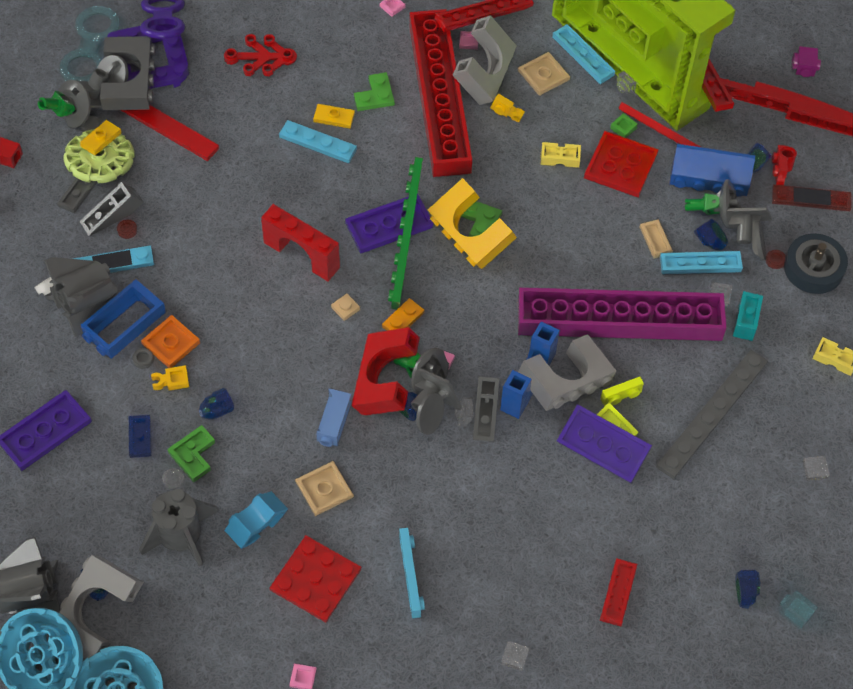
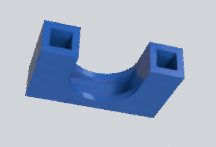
M540 322L531 338L527 359L540 354L550 366L556 355L560 330ZM512 370L503 386L500 410L519 419L533 395L530 390L532 379Z

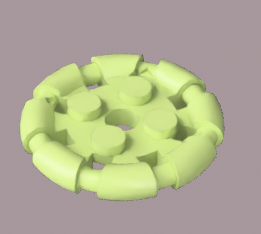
M95 129L84 131L82 135L75 136L65 148L64 163L67 170L73 172V176L88 183H91V181H97L98 184L108 183L116 180L119 175L123 176L132 167L135 151L132 143L126 140L124 135L120 134L99 152V154H103L101 156L93 155L80 146V141Z

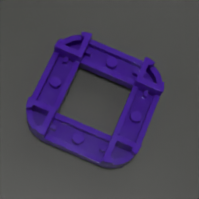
M171 24L154 25L150 29L165 31L176 26ZM140 26L112 31L108 34V37L145 36L142 34ZM181 34L168 39L151 38L152 43L163 42L168 65L156 67L155 71L151 72L154 75V86H151V89L172 84L174 88L181 86V83L189 76L188 61ZM127 64L129 71L127 81H130L134 79L140 71L131 72L130 64Z

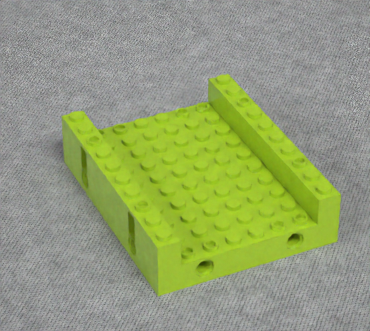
M554 0L552 16L563 26L568 24L615 70V74L670 126L678 131L711 107V103L702 89V84L714 36L732 24L736 10L725 0Z

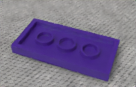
M418 193L411 236L432 229L434 224L430 220V216ZM409 196L345 218V224L360 254L398 241V235H403V229H400L401 217H406V211H403L404 199H408Z
M65 390L1 434L0 446L22 472L90 424L92 420L69 392Z
M578 404L557 439L558 443L629 483H632L652 448V445Z

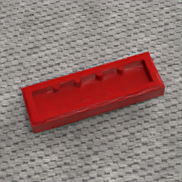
M616 558L600 621L622 626L638 564Z

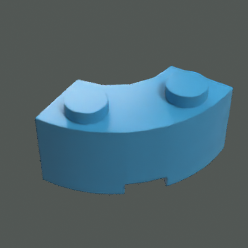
M272 491L264 494L260 493L253 498L252 503L246 509L230 517L229 524L224 531L241 549L258 540L261 537L259 533L268 525L271 528L274 527L287 512L288 508Z

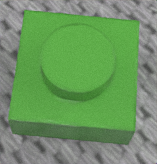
M623 113L611 123L610 129L619 136L627 138L637 129L638 124Z

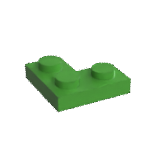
M387 72L368 75L371 90L354 93L357 111L395 105Z
M476 201L461 216L475 222L469 237L478 236L486 231L501 217L502 210Z
M201 425L167 450L194 483L211 471L210 466L200 454L214 445L215 439Z

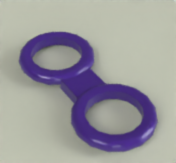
M142 0V9L149 14H153L152 18L142 22L140 26L142 34L154 39H168L182 34L186 28L183 20L173 17V14L184 8L185 1ZM157 1H172L176 3L169 7L150 5ZM171 24L176 26L165 31L150 29L154 25Z

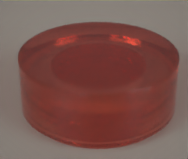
M132 220L121 221L117 225L118 235L123 239L134 237L137 234L136 223Z
M771 250L767 253L766 264L772 269H780L784 266L786 255L780 250Z

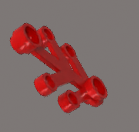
M254 34L246 35L245 43L257 52H237L235 49L229 48L224 53V61L230 65L236 64L239 60H257L253 64L247 63L243 66L246 76L254 75L255 71L262 67L264 76H272L274 71L283 64L291 65L297 59L296 52L290 48L284 49L275 42V37L272 34L264 36V44L267 47H271L277 53H270L259 44ZM270 60H276L272 64L267 63Z

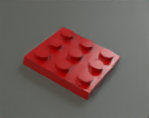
M604 131L585 171L584 179L639 198L659 149Z
M305 535L270 586V591L326 623L362 570V567Z

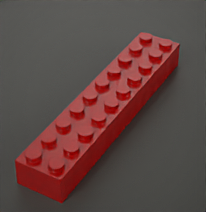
M447 9L410 12L409 28L433 177L472 173V155L460 85L453 76L456 61L451 32H443L434 19L436 14L445 12Z

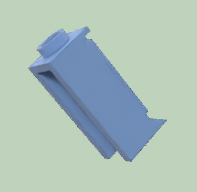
M329 389V398L318 431L316 432L317 441L323 446H338L352 403L350 401V393Z

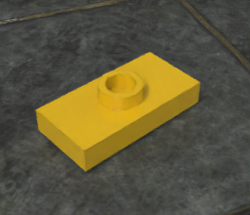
M317 104L313 122L351 129L355 110Z
M106 120L80 141V146L93 155H97L121 134V128Z

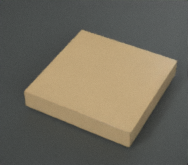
M549 52L518 67L519 73L539 96L570 80L568 73Z
M334 461L295 479L315 516L354 497Z

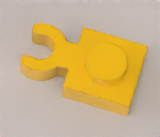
M499 93L490 107L498 115L509 116L518 123L525 113L521 108L514 107L512 101Z
M186 365L165 369L166 374L163 375L161 373L151 374L152 381L159 380L158 383L152 384L153 390H161L164 386H168L169 391L189 387Z

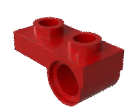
M778 145L777 151L772 154V164H775L772 176L776 179V185L784 186L787 172L793 169L797 151L792 147Z

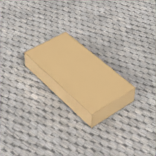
M659 219L640 224V229L653 258L660 257L661 253H673Z

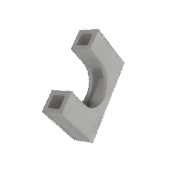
M492 16L476 20L471 32L472 36L479 42L487 54L488 71L486 72L471 57L458 61L453 73L455 79L479 105L494 101L517 47Z
M588 334L573 340L566 352L580 371V379L568 380L558 376L540 354L523 361L518 373L532 379L530 390L546 411L552 408L558 409L568 401L574 402L584 394L590 395L600 387L606 388L613 382V377L617 372Z
M91 555L85 560L82 566L83 571L72 583V591L62 601L59 612L69 619L77 629L82 641L83 658L85 659L87 657L89 659L94 654L100 652L101 649L107 648L110 644V641L90 630L83 620L82 607L87 596L91 592L102 588L125 602H133L144 583L98 555Z

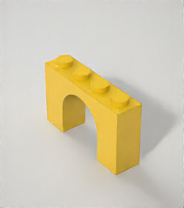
M462 178L435 202L428 211L432 215L430 220L436 226L441 225L444 228L441 232L448 240L453 238L456 241L454 246L461 254L464 251L467 253L468 257L466 259L473 267L477 265L482 269L517 237L500 218L478 236L467 237L460 234L458 228L460 217L480 198Z

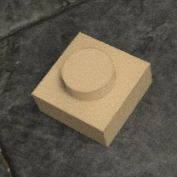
M345 294L331 304V308L344 321L360 310V306L348 294Z

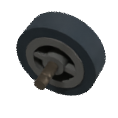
M817 233L805 234L795 239L790 245L784 261V270L789 281L800 290L813 294H822L834 290L841 283L848 266V257L844 248L833 238Z

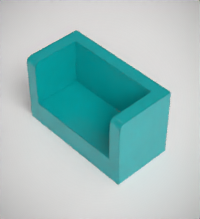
M743 291L739 302L733 337L753 341L762 306V295Z

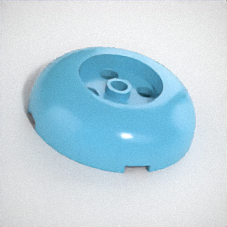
M31 608L15 614L4 624L0 635V677L8 689L70 688L82 668L83 645L77 629L69 619L51 609ZM47 634H49V640H48V641L46 640V635H47ZM30 642H32L34 646L29 650ZM55 657L59 659L58 664L55 662ZM36 664L42 665L41 672L35 668Z
M112 646L101 649L100 652L94 654L89 659L87 657L83 661L81 671L75 682L70 686V689H128V685L132 682L137 684L135 689H163V680L153 660L144 652L128 646ZM112 678L115 680L109 686L105 685V682Z

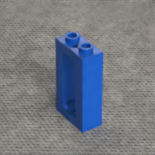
M135 279L81 324L82 337L87 343H94L97 351L102 356L107 355L112 359L166 313L164 303ZM137 301H141L150 309L110 344L98 336L103 329Z

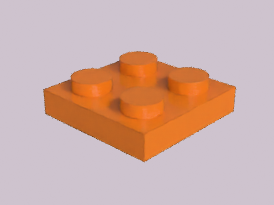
M171 315L144 337L141 343L168 368H172L200 344V339Z

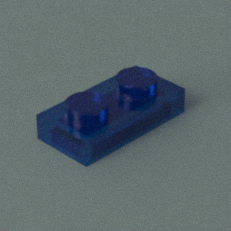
M150 415L129 416L130 458L151 456Z

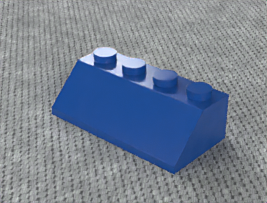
M677 144L671 168L670 185H675L678 188L690 187L697 191L710 190L718 193L725 180L729 179L734 185L737 197L747 196L755 155Z

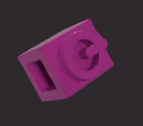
M799 46L798 52L793 53L791 68L796 69L795 75L814 77L816 70L819 71L821 59H818V48Z

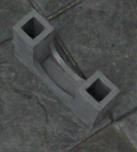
M147 36L105 37L104 56L118 55L127 64L138 67L140 72L134 79L127 82L101 83L100 100L103 110L149 109L150 102H153L151 86H154V75L151 72L155 71V61L152 59V56L156 55L155 44H152L151 38Z

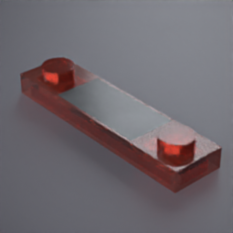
M775 184L772 187V204L849 212L852 208L851 192Z

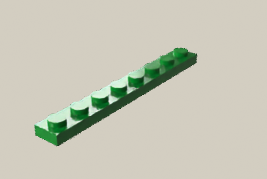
M415 157L414 164H410L408 175L412 176L411 182L407 181L405 193H409V198L404 199L403 211H406V217H401L400 223L403 235H398L397 247L401 248L400 253L395 254L394 265H398L397 271L392 272L391 283H395L394 290L390 289L388 301L392 302L391 309H398L400 306L423 158Z

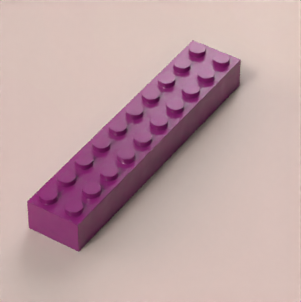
M519 287L518 335L533 336L540 322H544L559 329V336L582 337L588 334L590 337L722 341L726 331L724 293Z

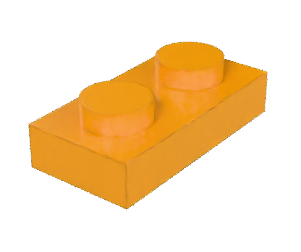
M409 298L382 323V327L387 331L410 327L424 314L425 310Z

